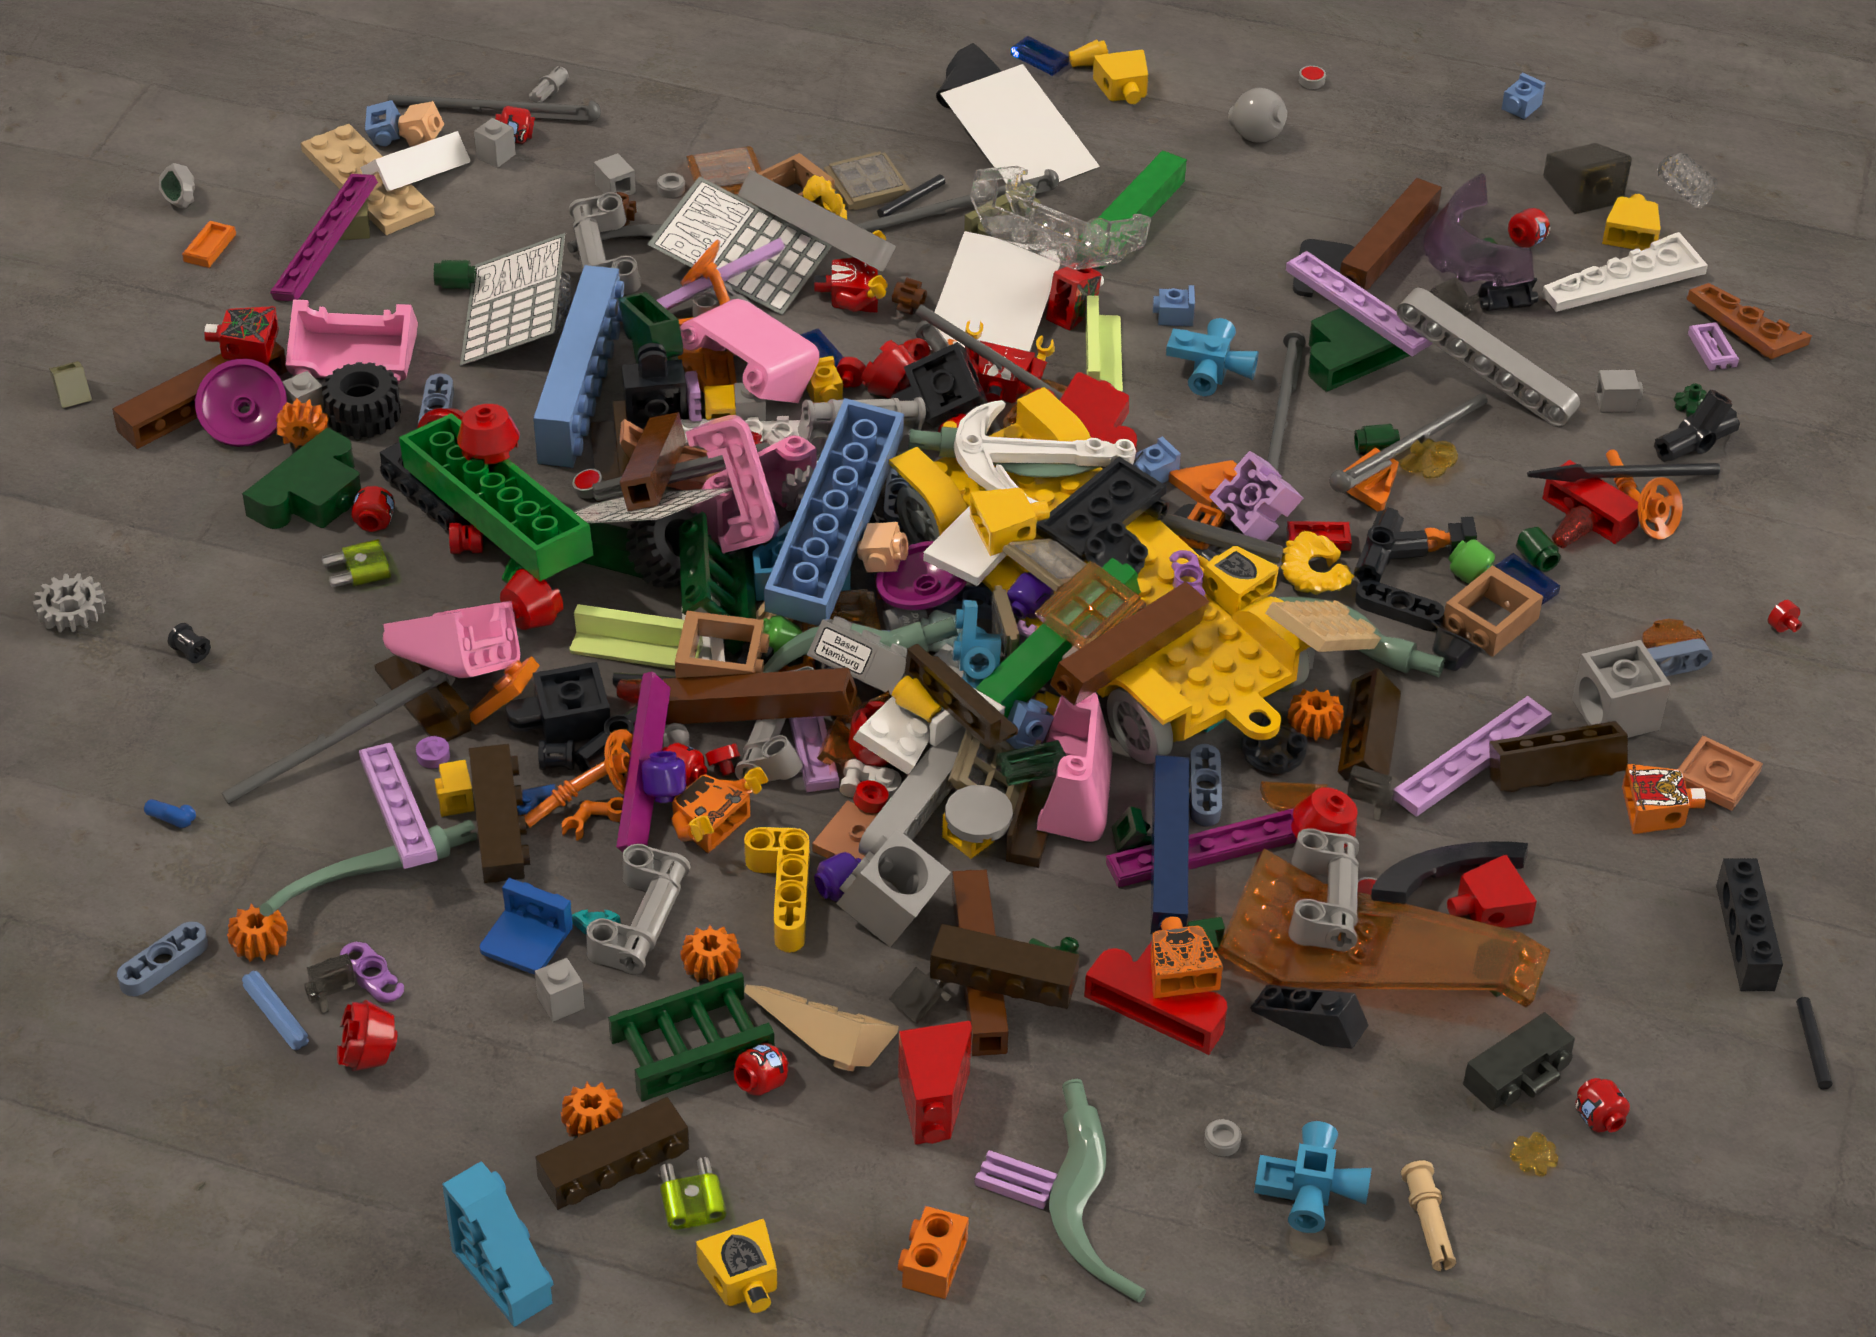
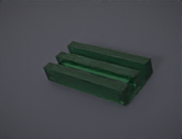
M1059 740L998 753L996 763L998 766H1001V773L1003 776H1007L1006 783L1010 786L1056 775L1060 760L1067 755ZM1055 753H1056V755H1052V756H1047V757L1041 758L1042 756L1051 755V754H1055ZM1028 760V761H1025V762H1021V763H1016V764L1010 765V763H1015V762H1019V761Z

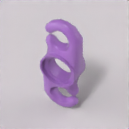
M1187 550L1174 552L1169 557L1170 561L1173 562L1171 565L1174 570L1173 587L1176 588L1184 583L1180 579L1181 577L1190 576L1195 578L1196 581L1187 583L1204 596L1205 591L1202 588L1203 571L1200 568L1197 555ZM1184 558L1189 562L1185 564H1179L1176 561L1178 559Z
M352 942L343 947L340 952V960H347L346 966L354 971L358 984L366 989L377 1001L389 1003L401 997L404 992V985L397 983V977L389 972L387 962L382 956L378 955L368 944L362 942ZM358 951L362 953V956L356 960H347L351 952ZM371 967L381 970L378 975L373 977H367L362 974ZM397 983L395 991L391 993L381 991L385 985H395Z

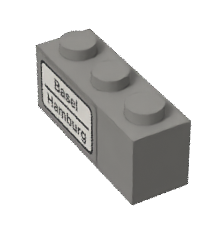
M834 616L833 620L822 619L807 656L835 669L849 668L852 677L892 695V691L898 682L907 676L905 674L907 648L892 643V646L889 647L880 642L881 636L868 630H863L862 633L851 629L852 623L843 618Z

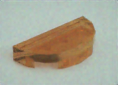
M1663 619L1655 621L1652 627L1644 631L1641 641L1648 649L1692 639H1702L1706 642V639L1700 630L1696 629L1694 631L1692 628L1685 626L1682 620Z
M838 718L830 725L817 759L827 765L835 762L839 763L840 766H845V763L851 760L854 755L848 744L850 730Z
M1261 781L1260 791L1263 800L1271 808L1281 812L1295 808L1304 798L1319 788L1327 787L1328 784Z

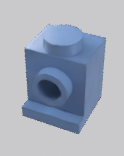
M1522 72L1519 80L1504 91L1502 110L1526 119L1542 105L1545 82Z
M392 100L367 106L365 131L374 145L388 146L392 140L400 139L398 119L401 114ZM386 114V119L380 120L379 115Z
M1188 285V290L1175 288L1159 289V296H1153L1152 308L1153 313H1158V325L1193 326L1195 308L1194 285Z
M1163 436L1158 438L1157 444L1137 452L1135 456L1136 460L1140 453L1144 452L1137 464V468L1162 484L1169 481V472L1178 470L1180 467L1181 453Z
M1015 699L1007 719L1018 728V734L1006 741L1015 749L1032 753L1036 740H1042L1043 743L1054 718L1047 711L1048 706L1034 699H1030L1029 702ZM1041 743V755H1042V753H1043V751H1044V748L1042 747V743Z

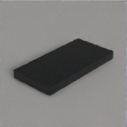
M1119 456L1050 512L1049 519L1038 521L1036 523V534L1044 539L1053 540L1083 563L1086 560L1084 552L1085 540L1092 530L1102 525H1108L1111 521H1119L1125 527L1128 526L1166 494V485Z

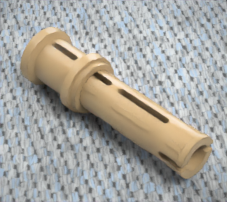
M1425 1160L1411 1162L1402 1168L1401 1176L1402 1180L1409 1187L1410 1196L1408 1199L1410 1207L1418 1212L1432 1260V1267L1434 1270L1441 1271L1440 1262H1443L1444 1270L1451 1269L1456 1264V1258L1453 1255L1439 1207L1442 1195L1441 1191L1435 1187L1433 1181V1164Z

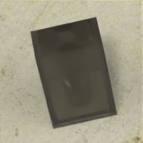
M1592 143L1548 153L1546 155L1543 177L1572 213L1579 214L1613 206L1618 197H1625L1632 158L1628 154L1598 143Z

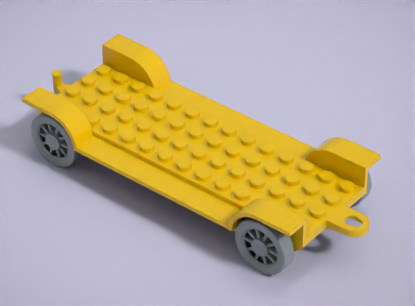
M1045 387L1017 399L1016 423L989 435V437L1069 442L1091 438L1081 420ZM948 421L943 424V427L957 428V424ZM915 447L889 459V465L909 483L900 488L898 492L897 512L901 525L912 544L935 541L970 506V493L986 490L968 477L956 458L943 457L933 462L918 447ZM1096 468L1076 475L1045 478L1006 472L1011 480L1020 489H1023L1027 497L1036 501L1045 500L1051 512L1103 470V468ZM1145 512L1125 527L1136 535L1139 541L1148 549L1144 567L1138 573L1137 578L1141 593L1093 638L1094 640L1174 589V570L1171 567L1173 562L1169 559L1174 552L1187 550L1199 558V555L1163 522ZM1036 534V538L1034 540L1044 539L1038 534ZM1007 555L982 582L992 592L995 591V586L1001 585L1002 589H1006L1007 592L1022 573L1029 571ZM1184 558L1178 559L1176 562H1178L1179 564H1185L1189 561ZM1085 560L1083 564L1093 570L1088 561ZM1190 576L1180 578L1184 582L1196 581L1195 578ZM1055 592L1054 601L1038 619L1026 617L1021 620L1025 621L1027 626L1033 624L1038 629L1075 592L1063 594ZM1205 592L1204 597L1210 602L1200 624L1097 690L1096 692L1102 698L1109 695L1107 700L1108 719L1114 735L1123 749L1136 761L1142 764H1152L1155 762L1156 755L1167 756L1171 752L1173 742L1184 741L1223 719H1227L1252 739L1267 740L1276 736L1280 730L1281 717L1263 698L1276 691L1286 692L1306 681L1310 668L1307 649L1311 646L1265 614L1272 602H1284L1283 600L1272 596L1265 597L1231 616ZM1253 712H1261L1271 721V724L1266 727L1259 726L1249 719V715Z

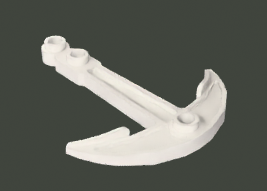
M1002 400L986 403L972 409L960 421L954 442L957 462L969 478L987 490L1019 488L1011 480L1003 466L996 465L995 468L993 462L1069 463L1078 466L1106 467L1119 456L1133 465L1136 456L1134 443L1127 439H1120L1115 444L1107 441H1101L1098 438L1069 442L986 436L992 421L1005 408L1006 403Z

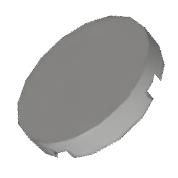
M970 785L958 789L949 797L945 805V820L951 833L962 840L973 843H983V839L992 838L993 841L1001 838L1008 832L1013 819L1012 803L1008 797L998 789L985 785Z

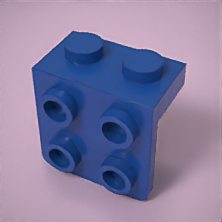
M509 878L502 887L505 910L479 946L480 953L535 975V970L543 968L549 963L573 928L571 901L559 894H552L538 889L529 883H522Z

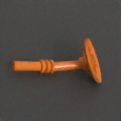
M717 239L688 271L680 284L684 286L701 276L705 279L710 278L719 305L730 301L720 271L716 269L718 266L714 263L721 242Z
M1612 449L1606 453L1610 466L1623 465L1616 450ZM1633 477L1614 478L1618 490L1638 501L1639 521L1642 529L1648 536L1654 539H1665L1675 532L1681 521L1683 503L1681 493L1672 480L1664 477L1654 478L1645 485L1640 494L1636 489L1637 486ZM1657 486L1664 487L1669 495L1664 498L1662 494L1656 493ZM1670 506H1671V515H1670V518H1669L1668 523L1665 525L1664 523H1665V521H1666L1667 518H1668L1669 511H1670ZM1645 521L1654 523L1656 531L1650 529Z
M624 729L613 731L605 744V761L571 781L565 780L564 786L561 784L557 786L558 790L553 789L550 797L525 815L526 825L531 828L558 806L564 807L566 805L565 801L571 802L572 796L575 798L578 796L577 792L607 774L614 787L624 795L630 755L621 747L624 742L631 753L633 734Z

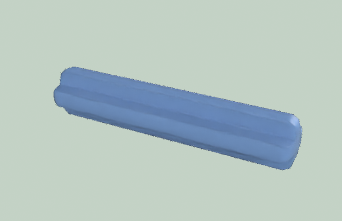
M252 971L244 975L242 978L244 989L288 1045L294 1050H299L302 1046H306L309 1042L308 1034L261 974L257 971Z

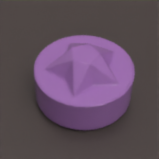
M437 736L426 737L419 741L416 746L418 763L426 768H438L439 764L447 763L450 758L448 742Z

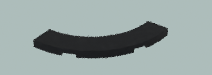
M1472 842L1439 847L1412 855L1394 864L1380 875L1371 889V900L1405 904L1410 895L1422 885V880L1431 876L1436 879L1444 875L1456 873L1459 871L1460 866L1465 865L1479 867L1503 855L1508 856L1516 869H1522L1528 854V843Z

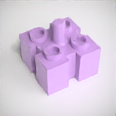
M1249 451L1234 468L1238 474L1230 482L1224 479L1209 497L1224 513L1231 516L1230 520L1245 535L1267 541L1279 527L1275 522L1281 514L1288 517L1303 500V497L1289 483L1281 479L1282 476L1269 462Z

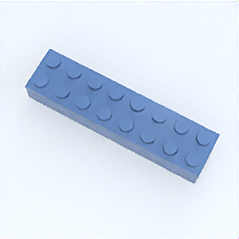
M584 265L533 418L537 464L573 468L576 457L582 455L583 436H588L589 416H594L595 397H600L601 378H606L607 359H612L614 352L613 340H618L620 333L619 321H622L618 298L624 295V281H620L619 269Z
M844 398L764 588L765 612L820 626L822 619H830L856 555L858 542L862 540L867 523H869L890 471L889 459L896 456L902 441L903 413Z

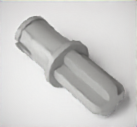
M557 66L549 75L541 77L539 85L529 94V99L533 100L534 103H542L548 96H554L558 92L559 87L568 80L569 74L567 70Z

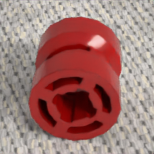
M450 523V553L461 554L464 550H470L472 553H483V533L472 524L462 526L460 523Z

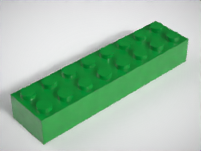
M452 413L399 437L404 468L539 581L550 578L554 574L593 556L590 525L513 462L506 459L494 464H484V459L472 457L469 461L463 456L462 449L457 443L462 421Z

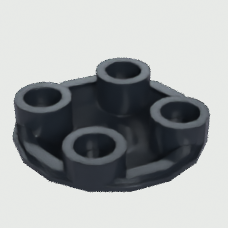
M1111 521L1108 525H1102L1092 530L1087 536L1084 545L1086 560L1096 572L1111 558H1114L1122 565L1124 563L1129 564L1138 574L1144 567L1145 559L1148 555L1147 547L1119 521Z
M1265 717L1257 725L1266 727L1271 724V721ZM1283 723L1280 724L1278 734L1271 739L1256 740L1245 734L1242 738L1241 750L1245 759L1253 767L1264 772L1280 774L1292 771L1301 765L1306 757V736Z

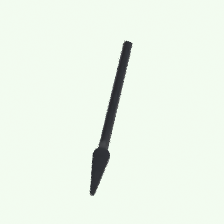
M1718 463L1583 467L1581 464H1573L1529 471L1527 476L1530 478L1574 482L1579 479L1718 475L1720 473V465Z

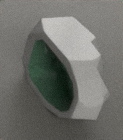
M172 163L159 176V190L164 198L178 208H187L194 202V176L187 166Z

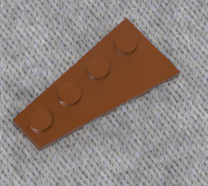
M1710 283L1689 290L1687 300L1694 304L1698 310L1711 316L1719 325L1732 331L1740 340L1749 343L1761 355L1767 358L1774 359L1805 347L1810 343L1812 335L1804 331L1799 335L1789 330V323L1781 319L1776 323L1763 316L1765 311L1755 306L1740 305L1741 299Z

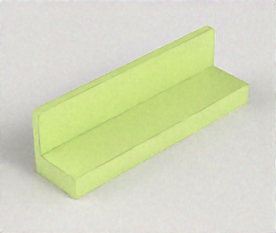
M1087 296V375L1098 381L1105 380L1111 383L1115 389L1123 391L1120 316L1099 315V296Z
M577 604L574 611L576 635L570 646L571 654L675 669V658L684 620ZM702 636L699 638L695 658L699 657L703 647Z

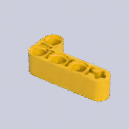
M753 828L746 833L744 838L746 866L749 870L757 873H776L774 942L781 951L796 952L804 946L806 939L810 865L809 836L805 831L797 828Z

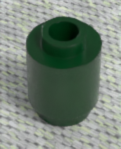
M442 260L441 263H434L435 286H441L442 289H470L471 283H476V266H471L470 260Z
M1392 424L1362 426L1361 429L1354 431V445L1357 454L1363 453L1366 455L1375 447L1382 451L1400 440L1399 431L1394 429Z
M1540 527L1527 528L1519 534L1516 548L1535 569L1548 572L1558 565L1561 559L1559 548Z

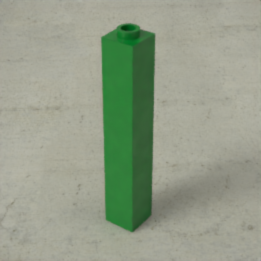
M1162 150L1080 236L1078 260L1103 269L1185 182L1187 159Z
M1111 558L1012 652L990 676L986 677L976 687V690L1004 706V716L1008 718L1015 699L1027 702L1054 676L1058 663L1062 661V657L1084 635L1093 639L1141 593L1137 581V572L1129 564L1124 563L1122 565L1114 558Z

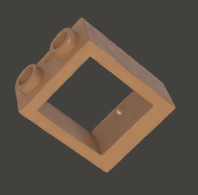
M800 153L758 173L785 188L796 183L803 189L812 176H823L825 180L831 181V187L835 189V179Z
M1492 565L1446 602L1442 625L1451 632L1478 645L1493 657L1539 619L1543 596ZM1485 596L1511 612V614L1497 626H1494L1468 609Z
M687 611L675 658L676 678L763 673L764 660L761 659V655L768 652L770 634L764 633V620ZM700 636L751 642L746 664L695 658Z

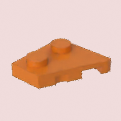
M683 348V354L678 356V360L682 359L685 372H697L699 388L703 393L704 386L734 385V383H737L732 352L701 349L691 351Z
M1375 447L1346 468L1344 472L1377 454L1380 450ZM1393 458L1390 459L1392 464L1389 467L1349 489L1347 493L1377 512L1383 511L1398 471L1399 462Z
M1229 460L1173 470L1169 472L1168 482L1196 502L1217 508L1218 506L1209 496L1224 479L1230 482L1238 474L1234 470L1237 463Z
M530 656L522 663L519 660L511 663L503 671L505 675L494 684L486 696L470 711V720L475 725L521 694L532 678V673H535L540 666L536 660Z

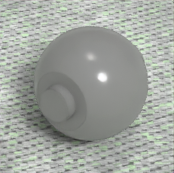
M1253 88L1244 92L1237 99L1235 105L1229 110L1228 119L1230 125L1243 138L1251 142L1263 143L1274 139L1282 132L1287 120V109L1284 101L1276 92L1267 88Z

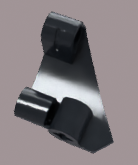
M972 43L958 50L947 66L946 79L936 93L937 101L943 107L951 109L940 93L1002 71L977 45Z

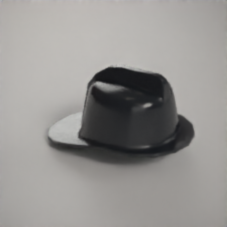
M1429 619L1437 627L1432 652L1436 656L1445 658V669L1457 671L1459 668L1466 669L1479 653H1486L1478 645L1456 635L1438 622Z

